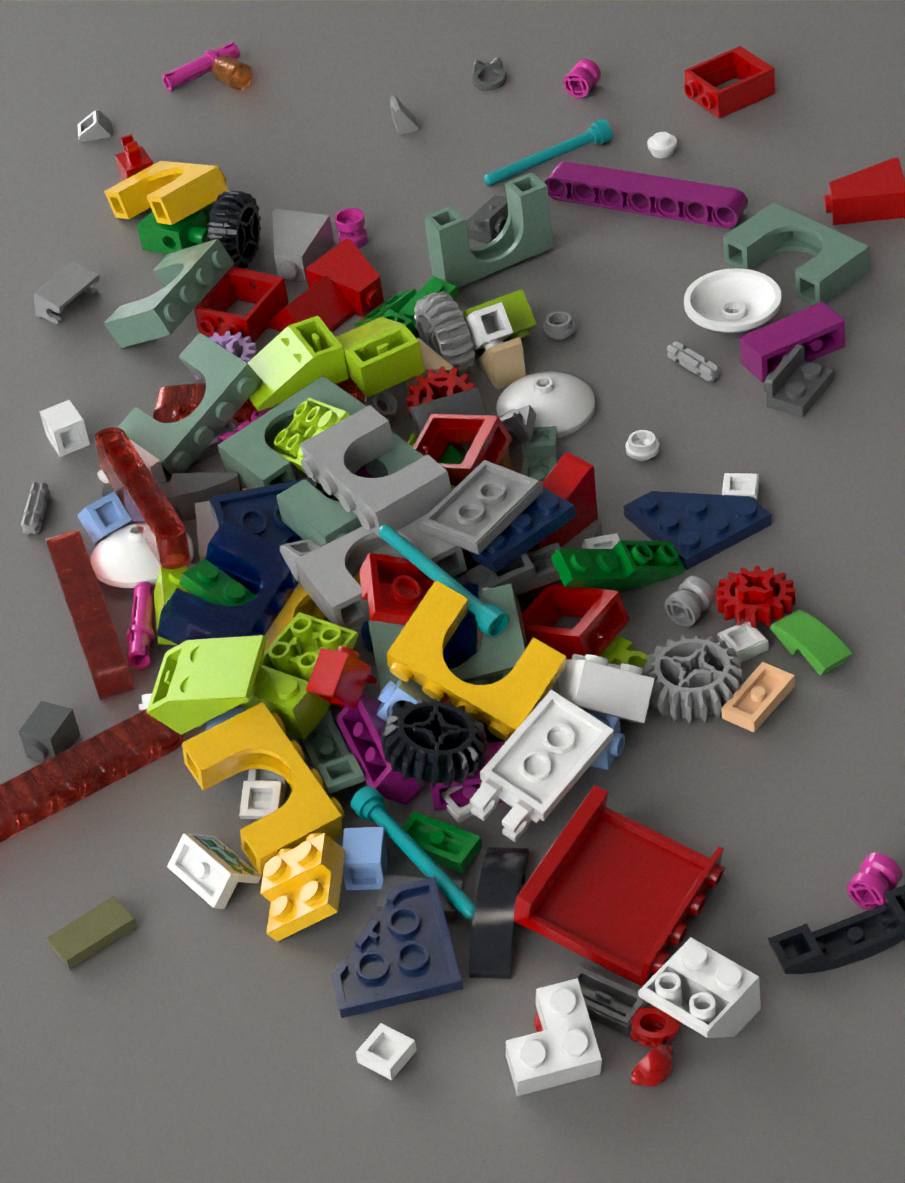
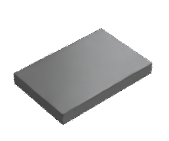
M484 460L419 522L421 532L479 555L543 492L542 482Z

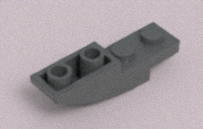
M238 472L172 473L170 482L104 483L102 495L104 497L115 491L129 516L136 517L138 523L159 522L170 524L196 519L195 503L210 501L211 496L242 491Z
M557 542L529 553L525 552L497 573L479 564L456 579V581L475 597V592L510 583L516 595H520L561 580L551 559V556L561 547ZM468 610L458 628L476 622L475 615Z

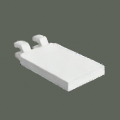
M550 690L480 771L481 787L470 799V804L473 805L471 813L484 821L496 808L499 799L512 807L501 821L504 826L502 834L516 842L527 830L531 820L537 823L540 819L544 821L614 738V729L558 693Z

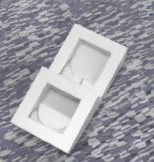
M249 769L248 781H243L240 818L261 819L283 806L288 782L272 771Z

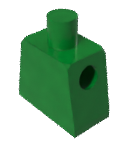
M202 209L173 225L157 223L152 211L137 224L143 250L169 254L208 242V236H206L208 228Z

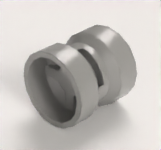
M690 576L680 584L678 591L672 593L664 603L665 611L676 624L690 627L699 619L701 612L707 610L713 604L715 595L707 582L696 576Z

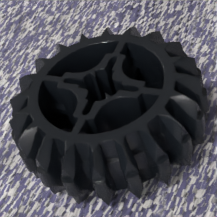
M242 191L223 192L222 195H218L216 202L212 205L213 211L209 213L210 221L207 224L209 229L206 236H208V241L219 239L235 263L232 267L243 269L248 268V263L252 262L256 251L259 250L258 243L261 240L260 230L262 228L260 227L261 216H259V206L256 205V199L252 198L251 194Z
M419 698L416 704L406 701L403 708H395L393 714L387 717L382 733L381 745L385 761L391 764L393 772H402L403 780L414 778L416 779L417 786L422 782H427L432 785L433 789L437 783H443L446 787L450 788L453 781L463 784L467 777H474L478 768H481L486 754L487 734L484 731V724L477 721L475 713H466L465 706L454 707L451 700L447 703H441L436 698L432 702H426Z

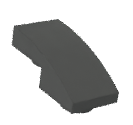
M478 387L410 408L418 437L431 414L487 415Z

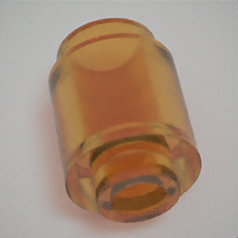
M231 56L218 57L212 67L216 79L235 90L246 88L252 78L250 66Z

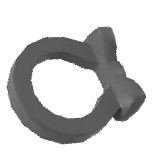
M499 57L493 59L490 63L474 61L472 79L474 86L478 89L493 90L501 87L506 82V73L503 70V64ZM485 71H493L500 75L498 79L491 82L479 80V77Z

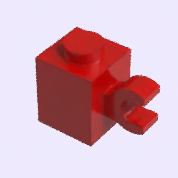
M132 134L121 137L124 152L116 154L115 158L120 179L124 181L153 165V161L142 146L139 147L137 141L133 140Z
M338 646L337 651L321 648L306 691L329 704L356 709L365 684L376 685L377 680L374 676L369 675L371 666L359 660L360 654L355 650L343 646Z

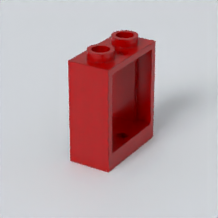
M741 46L684 70V91L686 96L718 118H722L775 94V68ZM734 78L741 80L721 90L715 88Z
M231 267L194 308L199 333L208 336L218 333L219 336H224L226 331H230V334L234 336L241 332L243 338L249 336L252 343H255L268 328V321L289 303L284 277ZM236 300L256 304L245 317L226 313Z
M431 414L413 448L423 456L428 454L439 463L449 442L472 443L462 464L439 463L448 471L450 485L458 486L484 460L499 465L512 437L499 416Z
M548 584L522 613L528 645L534 637L565 655L566 660H572L573 654L600 656L630 621L619 591L587 587H564V585ZM562 616L582 618L573 629L553 627Z

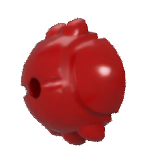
M654 1006L638 1008L632 1017L630 1038L647 1048L654 1049L662 1044L665 1046L666 1043H671L677 1037L680 1031V1022Z
M662 1044L650 1051L636 1065L631 1073L630 1081L634 1085H644L646 1087H655L666 1081L673 1071L672 1046L665 1047Z

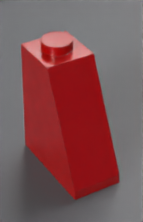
M899 157L891 158L829 182V195H824L825 214H831L833 225L905 218V180Z
M346 238L305 268L308 288L327 274L354 308L355 314L361 317H365L384 302L380 276L350 239Z
M566 452L542 482V486L575 506L577 516L526 553L557 542L560 547H563L598 519L594 465L569 452Z

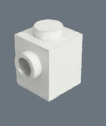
M502 302L474 311L465 318L467 327L471 332L470 336L474 343V350L484 347L485 350H488L492 346L504 343L503 341L513 333Z

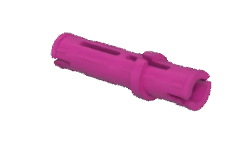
M231 41L218 49H210L200 58L163 74L162 81L165 87L172 91L178 86L207 72L218 71L222 65L240 58L239 48Z
M140 582L134 587L131 627L127 630L126 640L129 644L127 662L129 665L133 662L132 667L136 669H143L150 664V649L155 641V631L152 628L155 586L151 588L152 584L149 582Z

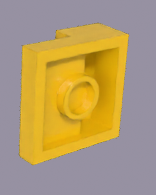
M326 833L310 834L305 842L294 849L284 848L279 850L276 857H273L264 865L260 894L271 902L266 934L276 942L338 912L345 849Z

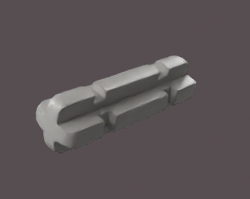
M674 341L672 345L667 347L669 359L700 376L707 382H713L716 378L720 377V366L683 343Z
M35 482L31 485L24 516L21 521L23 533L26 535L30 533L36 535L41 529V522L50 495L46 482Z

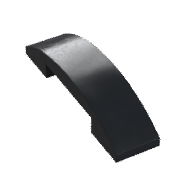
M489 847L486 852L474 908L469 962L470 978L511 979L515 953L514 932L516 922L513 921L516 897L521 891V885L525 884L529 857L528 848Z
M905 885L884 893L885 904L814 932H811L806 923L768 938L769 945L784 973L808 974L836 969L869 958L905 940Z

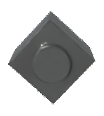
M43 701L38 704L18 731L28 758L55 765L60 764L80 736L73 709Z

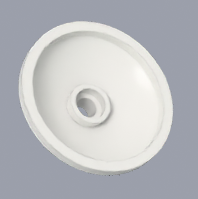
M723 269L698 278L687 288L684 295V309L693 322L705 329L719 333H741L764 325L777 314L781 306V290L772 278L763 273L749 269Z
M555 371L537 372L521 377L510 384L499 396L496 411L497 416H501L512 409L518 410L530 405L537 414L534 427L557 426V436L561 438L578 431L589 422L595 411V397L592 389L575 376Z
M159 522L134 523L112 532L97 545L91 555V567L94 575L100 581L114 587L134 588L140 582H149L152 585H156L160 564L182 566L190 564L194 557V546L190 536L173 525Z

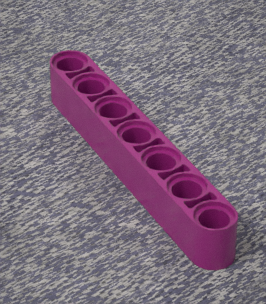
M567 161L559 162L544 181L548 187V196L555 200L721 228L734 227L748 206L746 195L735 188Z

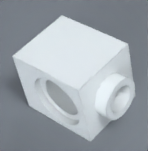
M70 400L39 411L46 437L60 457L90 445L84 420Z

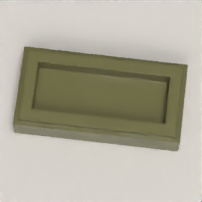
M112 896L46 939L49 947L70 970L137 928L134 917Z

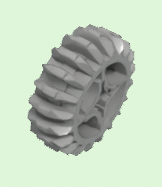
M444 291L431 293L418 300L414 308V319L419 333L418 338L454 368H457L459 376L472 370L475 362L474 343L471 340V332L467 327L463 312L458 308V304Z
M696 634L694 639H686L682 635L680 641L674 642L668 639L665 647L656 646L654 654L647 655L646 665L643 666L644 670L642 671V675L655 678L649 700L651 708H658L661 716L670 714L674 722L681 717L686 718L689 724L694 718H700L704 723L707 716L712 715L719 718L722 712L721 708L728 700L733 698V694L740 690L741 685L745 682L743 664L741 659L738 658L735 649L728 648L725 641L715 643L712 636L705 640L700 639L698 634Z

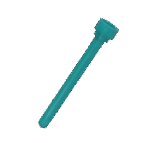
M605 119L593 122L591 127L587 129V132L485 175L484 183L488 186L494 185L589 143H599L600 145L607 143L613 139L611 127Z
M384 524L380 526L378 530L379 536L434 582L437 580L468 598V610L475 615L477 627L489 638H496L504 632L510 621V616L498 605L481 602L390 525Z
M366 786L360 789L351 800L350 806L352 810L362 820L375 821L379 827H384L385 833L427 878L435 876L438 889L465 918L473 919L475 908L473 901L386 811L385 798L374 786Z

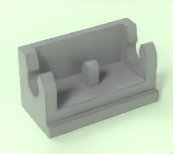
M72 261L33 293L35 316L43 317L52 323L58 324L62 321V318L53 312L59 314L63 312L64 307L83 291L89 294L97 292L98 289L91 285L99 282V274Z

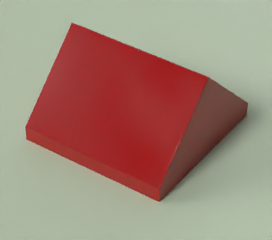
M326 274L269 320L268 327L281 333L289 325L319 316L329 330L333 332L355 315V310Z

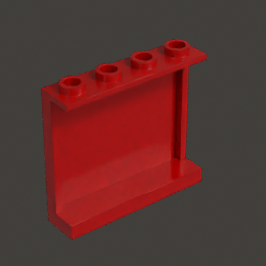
M594 785L517 895L513 921L643 987L653 974L669 960L670 954L667 952L672 945L678 947L683 941L689 926L686 922L690 916L697 918L707 899L705 892L708 887L715 889L719 884L725 867L720 865L724 848L718 846L711 858H708L607 808L608 791Z

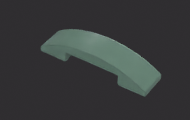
M557 426L534 427L532 440L522 444L523 460L521 474L541 482L545 480L557 464Z
M328 708L325 716L305 740L299 738L312 768H315L324 782V790L330 794L364 782L365 777L353 753H349L334 724L331 710Z

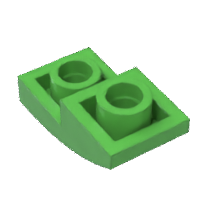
M800 609L773 623L770 627L793 656L801 652L820 677L847 662L853 654L829 628Z

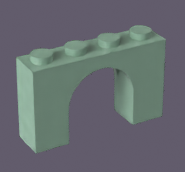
M532 172L506 182L505 189L508 205L506 224L493 241L481 247L470 248L466 219L451 205L424 216L432 277H438L459 289L466 284L485 278L492 273L506 267H511L520 261L537 256L553 248L547 185Z
M774 202L723 236L724 262L739 269L753 270L769 258L785 252H804L815 256L795 270L796 297L812 305L822 301L825 304L870 272L869 245Z
M219 239L169 253L153 270L164 288L144 299L120 305L104 324L120 348L171 335L235 263Z
M201 333L194 338L179 356L194 375L206 382L204 397L194 412L180 421L162 423L138 407H135L115 430L117 434L122 433L159 459L163 471L171 477L172 473L186 472L263 382L248 363Z
M321 376L218 444L217 447L224 468L227 472H238L240 482L249 489L295 481L290 462L272 448L275 446L274 440L283 429H287L293 421L296 408L302 402L307 401L308 398L347 411L350 415L367 406L324 376Z
M391 431L395 448L365 464L366 471L375 478L388 476L417 461L423 455ZM306 479L276 496L282 522L303 540L310 539L321 547L363 526L359 518L352 511L348 513L340 502L326 497Z
M511 583L475 592L476 597L484 604L501 607L509 614L510 621L504 632L496 638H489L482 632V640L476 653L464 664L449 669L460 680L474 685L495 683L511 672L527 648L528 642L519 600ZM368 620L379 684L382 691L390 680L395 684L399 680L390 672V667L387 666V652L405 626ZM397 701L398 705L403 708L406 701Z

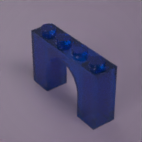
M223 521L208 542L205 559L235 581L244 585L256 597L242 605L222 606L176 588L161 610L157 635L178 645L186 640L265 635L272 622L273 612L279 613L284 606L287 590H294L298 584V581L294 578L280 553L281 545Z

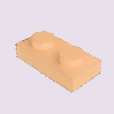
M762 662L741 685L740 690L733 694V698L728 700L721 708L722 719L755 733L795 687V675Z

